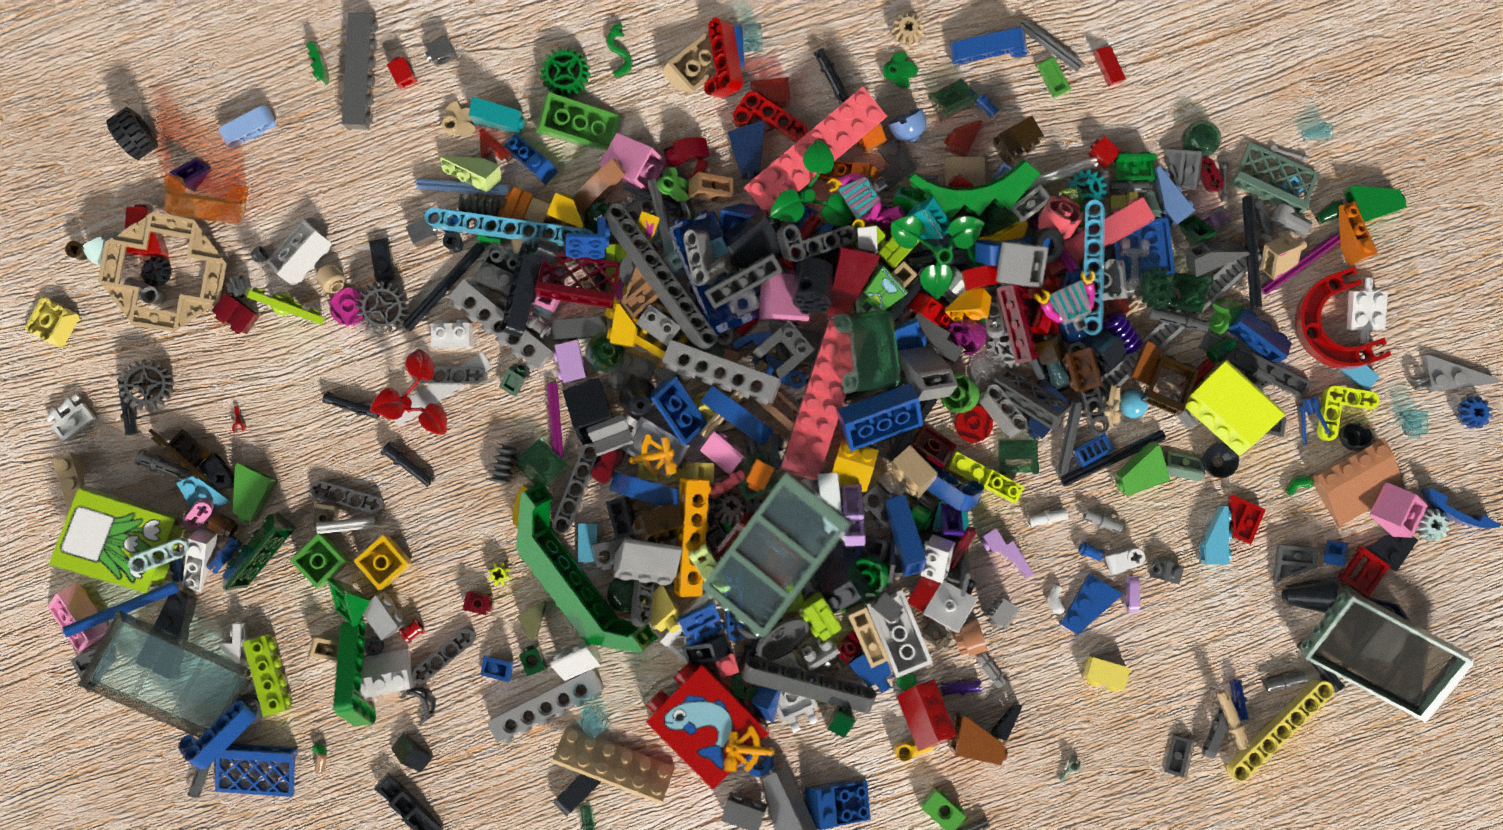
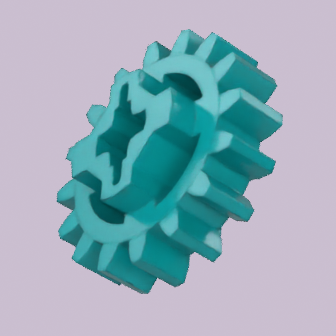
M1080 170L1079 176L1073 174L1074 180H1068L1070 187H1065V190L1069 191V193L1065 197L1075 201L1081 207L1082 212H1085L1086 200L1105 201L1102 195H1107V191L1103 190L1107 187V184H1101L1104 178H1097L1098 172L1091 175L1090 170L1086 174ZM1082 179H1087L1086 182H1079ZM1096 182L1099 186V193L1094 190ZM1089 187L1091 193L1083 195L1084 193L1081 188L1087 189ZM1074 189L1078 191L1077 199H1075L1073 194Z

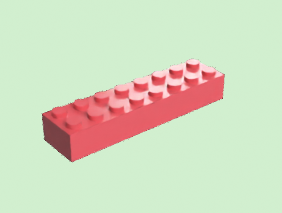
M862 86L744 187L745 190L762 210L767 209L770 214L772 205L781 192L788 189L799 192L816 175V172H809L803 165L804 152L815 140H821L830 148L835 161L882 122L887 115Z
M831 320L827 323L779 469L814 481L818 480V474L821 473L839 418L837 409L843 406L866 332Z

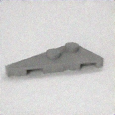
M1431 355L1423 356L1426 377L1430 376L1429 383H1432V386L1428 387V392L1498 383V378Z

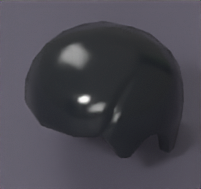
M1347 423L1340 429L1339 439L1348 450L1359 451L1371 444L1373 435L1371 429L1362 427L1361 423Z

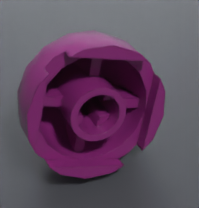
M963 317V320L954 321L950 324V338L955 345L961 346L964 349L963 353L973 355L984 346L987 333L982 321Z

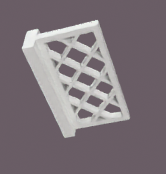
M702 590V596H695L681 612L682 615L712 601V598L704 593L705 590ZM715 605L716 609L722 608L720 605ZM724 610V618H721V620L717 621L724 622V629L721 632L717 633L726 635V619ZM681 626L675 633H670L666 629L659 636L660 642L687 664L686 657L681 653L683 649H676L672 643L677 638H684V645H686V639L691 637L692 634L687 637L680 635L683 632Z

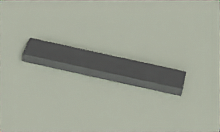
M1208 330L1198 348L1206 352L1209 346L1221 342L1225 338ZM1237 344L1223 359V361L1227 360L1233 366L1245 372L1260 368L1274 375L1276 379L1271 385L1299 399L1305 398L1312 383Z

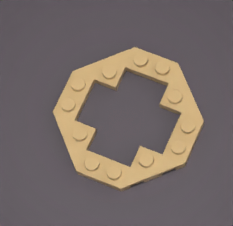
M152 212L138 223H134L123 230L122 233L105 242L98 281L133 326L175 332L217 304L222 297L227 264L193 219ZM151 232L190 239L187 258L206 261L200 297L180 294L176 313L137 306L140 287L120 284L127 247L147 250Z

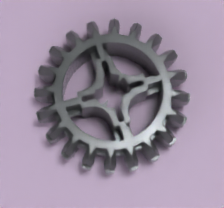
M381 280L378 287L377 282L374 281L373 289L370 285H366L368 292L365 290L360 291L364 297H357V300L362 302V304H356V308L362 309L357 312V315H364L360 320L361 322L369 321L366 325L367 328L373 324L375 325L373 331H376L378 326H380L381 332H384L387 326L390 332L392 331V324L395 328H399L397 321L404 323L405 320L401 316H408V313L403 311V309H409V305L403 304L408 301V298L401 299L405 292L397 293L398 285L392 289V282H389L387 287H385L384 280ZM381 291L390 293L396 300H386ZM375 293L376 304L367 308L368 297ZM380 301L383 303V305H388V307L385 308V312L382 308H377V306L380 305ZM398 305V314L390 320L389 309ZM369 313H379L384 321L374 319Z
M143 359L142 365L135 361L136 367L133 368L131 365H128L127 368L130 371H122V374L126 377H119L118 379L124 383L118 385L119 389L124 390L119 394L121 397L126 396L123 400L125 403L131 401L130 407L134 408L137 405V409L141 411L145 405L146 411H150V405H152L156 410L158 409V402L162 406L165 405V402L162 400L163 398L170 400L166 393L174 392L173 389L168 388L174 385L173 381H168L173 376L171 374L165 375L169 370L167 368L161 370L163 366L161 363L155 366V361L151 360L149 365H147V361ZM148 371L159 374L162 381L151 380ZM142 372L141 378L131 383L133 377ZM147 379V382L151 385L147 386V389L145 391L142 385H145ZM160 387H162L160 393L154 398L150 399L152 392L155 389H160ZM130 389L142 391L144 400L135 398Z

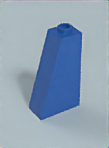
M890 496L886 500L885 509L903 576L921 573L927 559L906 496Z

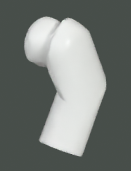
M1053 585L1047 602L1053 613L1062 614L1065 607L1062 605L1059 596L1063 588L1057 585Z

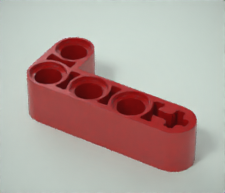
M715 17L710 20L708 31L716 75L705 82L704 91L707 95L722 99L739 91L743 85V78L733 25L729 21Z
M754 91L745 94L733 113V122L737 128L749 125L752 119L756 117L760 121L764 120L765 124L794 143L798 142L808 133V128L803 122ZM754 99L757 101V104L750 106L747 104V101ZM769 109L773 114L766 116L763 114V111ZM738 115H745L747 117L744 121L737 120ZM785 119L789 124L781 126L778 122ZM800 130L803 131V133L799 134V136L796 135V132H800Z

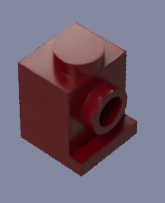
M469 590L466 593L462 610L488 615L494 607L493 595ZM477 600L481 601V607L476 606Z

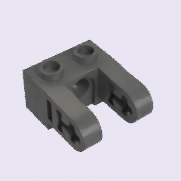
M789 320L752 352L760 359L777 343H781L789 352L790 357L771 373L773 377L781 379L812 353L814 348Z

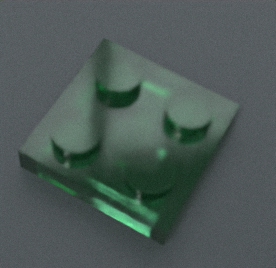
M1175 272L1163 301L1164 308L1202 313L1214 282L1213 277L1202 275L1196 277L1193 274Z

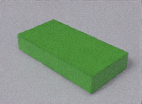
M1054 56L1036 65L1053 99L1071 90Z

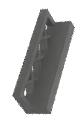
M1007 367L994 378L993 384L998 385L1017 408L1053 431L1059 427L1061 417L1071 409L1070 404L1010 367ZM1010 375L1013 378H1015V380H1008L1005 378V376ZM1020 386H1028L1031 390H1024ZM1036 395H1042L1046 400H1040ZM1052 405H1058L1062 409L1058 411Z

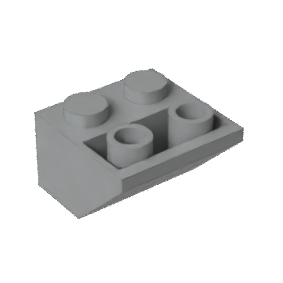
M1002 242L996 281L1042 287L1048 247L1026 243Z

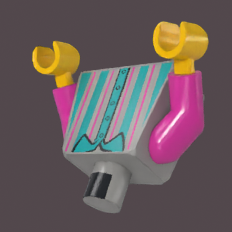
M1089 270L1090 276L1086 278L1084 272H1081L1080 275L1085 281L1084 283L1081 280L1050 295L1042 289L1044 293L1042 298L1035 294L1036 300L1041 302L1040 305L1047 317L1063 325L1073 322L1076 331L1088 327L1084 316L1091 312L1095 299L1093 282L1095 275L1092 270Z

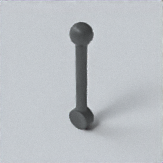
M1227 162L1221 164L1224 181L1220 196L1221 201H1227L1228 198L1226 194V175L1229 165Z

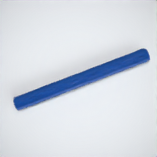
M176 582L168 583L147 592V594L144 593L68 624L62 628V632L65 637L73 636L175 594L179 591V587Z

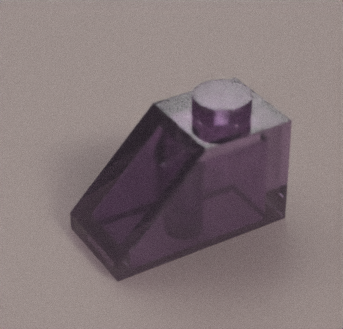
M1223 205L1200 217L1202 221L1214 230H1218L1232 222L1229 211L1224 209Z

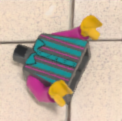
M849 173L837 178V180L830 179L826 183H834L835 187L829 191L833 192L838 189L856 217L852 227L855 224H859L861 228H864V225H868L877 218L882 207L881 201L884 199L880 191L888 186L883 176L874 181L870 175L865 176L862 173Z

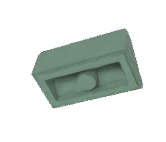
M1171 451L1166 452L1165 463L1170 476L1201 481L1205 475L1203 458Z

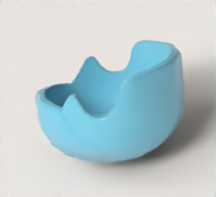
M1136 388L1124 391L1120 397L1121 402L1119 405V409L1124 416L1138 418L1147 411L1148 403L1141 401L1144 395L1143 391Z

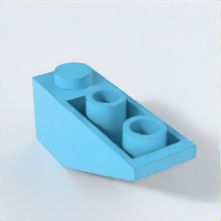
M1218 506L1200 543V564L1229 565V560L1232 558V552L1229 549V541H1231L1232 537L1231 530L1229 529V522L1231 521L1229 506Z

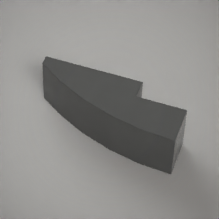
M916 314L914 318L918 319L919 328L922 334L926 335L928 344L944 359L954 364L963 349L947 340L950 332Z

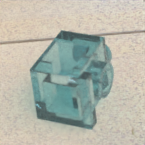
M1428 411L1399 412L1400 416L1404 418L1402 429L1404 435H1408V439H1420L1421 435L1429 434Z

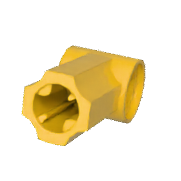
M913 739L898 741L893 747L895 756L902 762H908L913 757L934 751L933 747L918 752ZM902 747H907V753L903 756L899 755V750Z

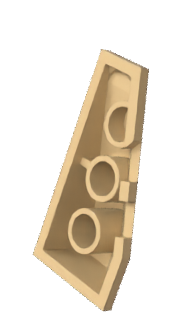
M709 31L666 64L661 73L674 87L693 93L707 81L715 66Z

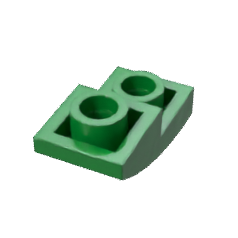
M311 41L306 46L309 49L307 54L313 61L310 64L314 69L312 74L318 82L322 80L328 85L329 72L327 64L319 48Z

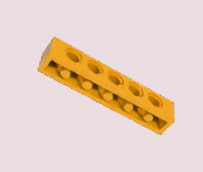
M680 477L679 511L684 527L677 535L676 546L682 547V553L677 574L674 578V593L679 597L702 596V590H704L701 586L705 581L688 556L689 551L693 549L696 551L700 549L701 545L707 544V514L710 510L708 494L711 492V485L709 480L703 477ZM698 494L697 501L693 502L694 495ZM697 513L696 520L692 522V516ZM696 533L695 539L690 541L691 535ZM693 571V576L688 579L689 573Z

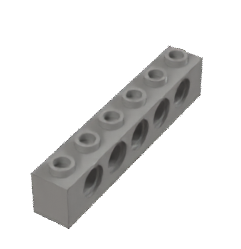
M464 279L450 294L449 298L453 300L451 304L459 311L463 308L468 312L466 316L474 323L476 320L482 324L481 329L488 334L491 332L495 334L497 342L502 346L507 344L511 347L510 352L517 358L522 356L526 360L524 364L532 370L536 368L540 371L552 357L553 352L526 330L517 343L511 342L512 335L497 331L496 326L502 322L504 312ZM474 298L475 305L473 307H468V300ZM485 310H489V318L482 319V313ZM528 346L534 347L532 355H526L525 353Z
M670 340L662 360L667 365L666 369L673 372H677V370L683 371L685 376L693 379L695 376L700 377L702 382L713 385L714 382L719 384L721 389L731 392V389L739 391L738 395L749 398V396L755 397L757 402L765 405L768 402L773 404L781 384L779 378ZM683 357H689L690 360L686 365L680 364ZM701 363L708 364L705 371L698 370ZM720 369L726 370V374L722 378L716 377V373ZM737 376L744 377V381L741 384H735L734 379ZM756 382L762 383V388L759 391L752 390V386Z
M593 668L491 718L487 723L496 742L503 741V743L514 739V734L520 732L522 735L532 730V725L538 723L540 726L550 721L548 717L554 714L558 717L566 713V708L573 706V708L579 707L584 704L583 700L588 697L591 700L602 695L601 691L605 687L596 669ZM579 684L586 686L587 692L585 694L578 692L577 686ZM560 694H568L569 702H562ZM543 702L551 704V711L543 709ZM527 710L533 712V720L526 718L525 712ZM509 719H513L516 722L517 726L515 729L508 726Z

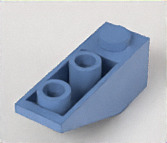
M1157 167L1155 169V180L1153 181L1157 201L1162 211L1161 215L1163 218H1169V225L1173 228L1195 211L1194 205L1188 198L1184 197L1181 193V188L1172 182L1169 173L1164 168Z

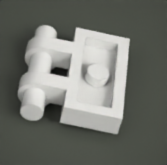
M78 393L71 397L68 396L64 399V403L51 409L50 413L45 416L49 422L57 421L51 427L62 442H67L96 419L85 403L77 406V402L82 399ZM66 410H71L67 415L63 416Z

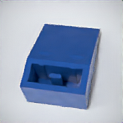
M867 780L826 783L805 787L807 809L818 830L871 820Z

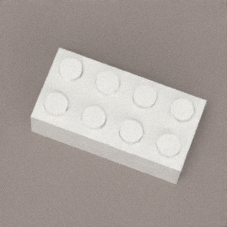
M902 589L888 593L891 598L903 606L901 610L903 614L897 621L893 620L892 623L871 607L876 599L865 603L896 678L933 663Z

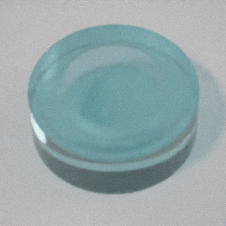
M537 305L532 310V313L545 319H550L552 314L551 311Z

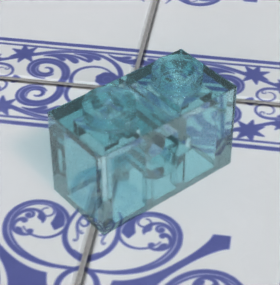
M598 704L594 707L589 705L579 714L580 718L577 721L590 740H593L605 731L611 724Z

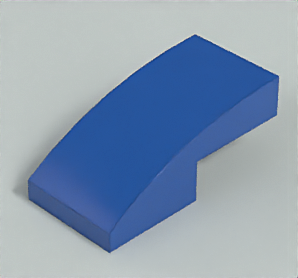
M771 332L745 336L733 342L732 346L736 352L751 342L757 348L771 335Z

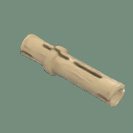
M1228 689L1220 690L1216 693V696L1227 719L1229 732L1233 734L1238 749H1246L1250 747V743L1244 731L1245 726L1241 724Z

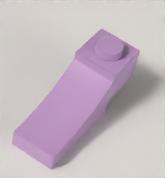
M861 484L842 485L843 514L853 521L844 533L845 546L865 545Z
M992 528L981 535L982 541L980 542L986 551L989 550L991 553L998 552L1006 557L1024 578L1034 575L1014 541L1005 543L997 528Z

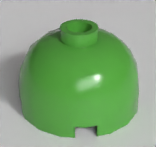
M954 374L958 386L949 397L940 398L941 403L951 412L966 413L977 405L980 395L979 388L973 379L962 374Z

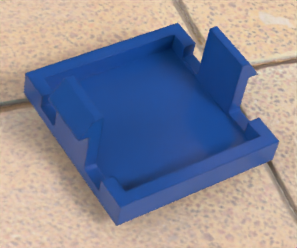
M917 318L881 332L886 356L889 361L893 360V358H898L897 350L926 346V335L922 334Z

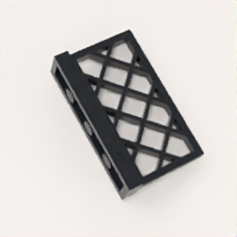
M897 375L887 391L895 389L898 381L905 385L908 384V381ZM937 399L920 402L923 422L937 402ZM920 426L900 433L898 436L875 442L877 448L872 444L867 445V447L879 450V455L893 463V460L907 448ZM889 440L890 449L885 454L880 450L879 442Z

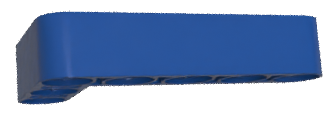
M614 472L609 491L657 505L670 503V505L677 504L679 508L680 490ZM694 495L693 502H696L698 499V495ZM708 498V503H709V505H710V510H709V513L707 514V518H709L710 511H711V508H712V504H713V501H714V500L709 499V498Z

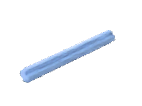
M418 178L416 181V187L424 190L506 196L510 190L509 185L497 184L487 193L462 181Z

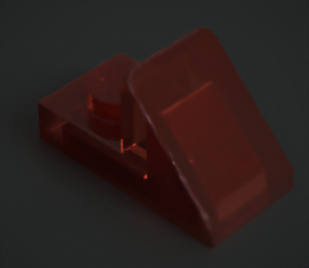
M481 128V158L487 159L493 153L499 160L505 159L509 163L513 158L512 154L487 131Z

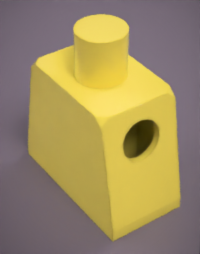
M660 585L653 592L651 620L649 623L661 633L666 629L670 633H675L680 628L676 620H678L677 618L682 613L672 593L665 586Z

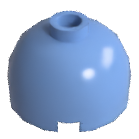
M917 108L911 110L908 114H902L888 122V126L896 139L900 141L909 140L912 143L920 139L919 135L925 131L927 121L923 109Z

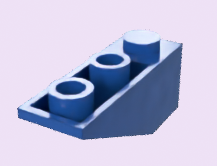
M516 133L503 146L507 152L545 185L559 172L547 158Z

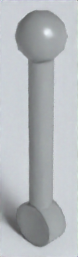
M1272 145L1269 148V151L1296 157L1303 162L1309 159L1308 155H1299L1282 150L1276 145Z

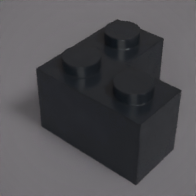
M1106 329L1102 330L1097 336H1090L1088 334L1080 341L1086 348H1093L1098 369L1106 374L1124 360L1123 355L1127 353L1123 346L1125 344L1118 335L1113 336Z

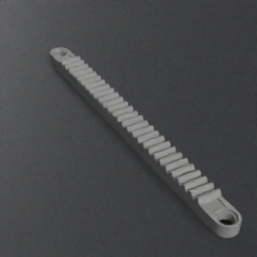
M1267 234L1257 236V244L1260 239L1265 240L1267 243L1273 241ZM1258 246V257L1261 260L1264 249ZM1246 257L1222 266L1172 312L1187 316L1190 314L1195 318L1199 316L1247 272ZM1160 322L1142 339L1143 343L1149 341L1162 349L1184 327ZM1142 346L1132 354H1125L1123 356L1124 360L1108 374L1104 373L1101 376L1103 386H1099L1102 401L1110 396L1112 385L1121 386L1130 378L1129 376ZM1092 389L1086 390L1085 392L1092 393ZM1089 403L1091 411L1097 408L1095 403ZM1084 413L1080 415V418L1085 417Z

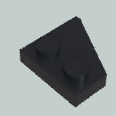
M1388 535L1364 548L1390 565L1389 568L1391 570L1398 571L1418 539L1414 536L1411 538Z

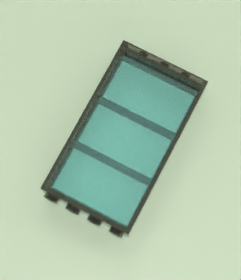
M119 610L114 615L77 686L200 738L236 701L242 700L244 694H241L244 687L248 689L252 677H250L251 671L249 668Z

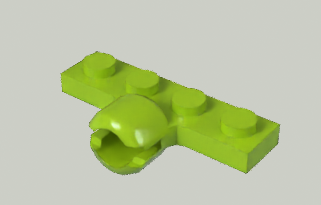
M255 286L253 289L248 287L246 289V297L269 305L278 315L284 316L291 313L320 325L325 320L320 315L321 311L311 307L309 310L302 308L303 305L294 301L287 292L279 291L270 296L264 294L265 290Z

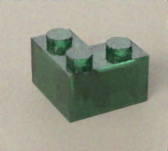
M765 450L747 458L751 468H753L756 460L770 466V460ZM773 471L765 489H760L759 492L749 488V483L746 480L738 483V486L747 502L774 489L779 479L775 471Z

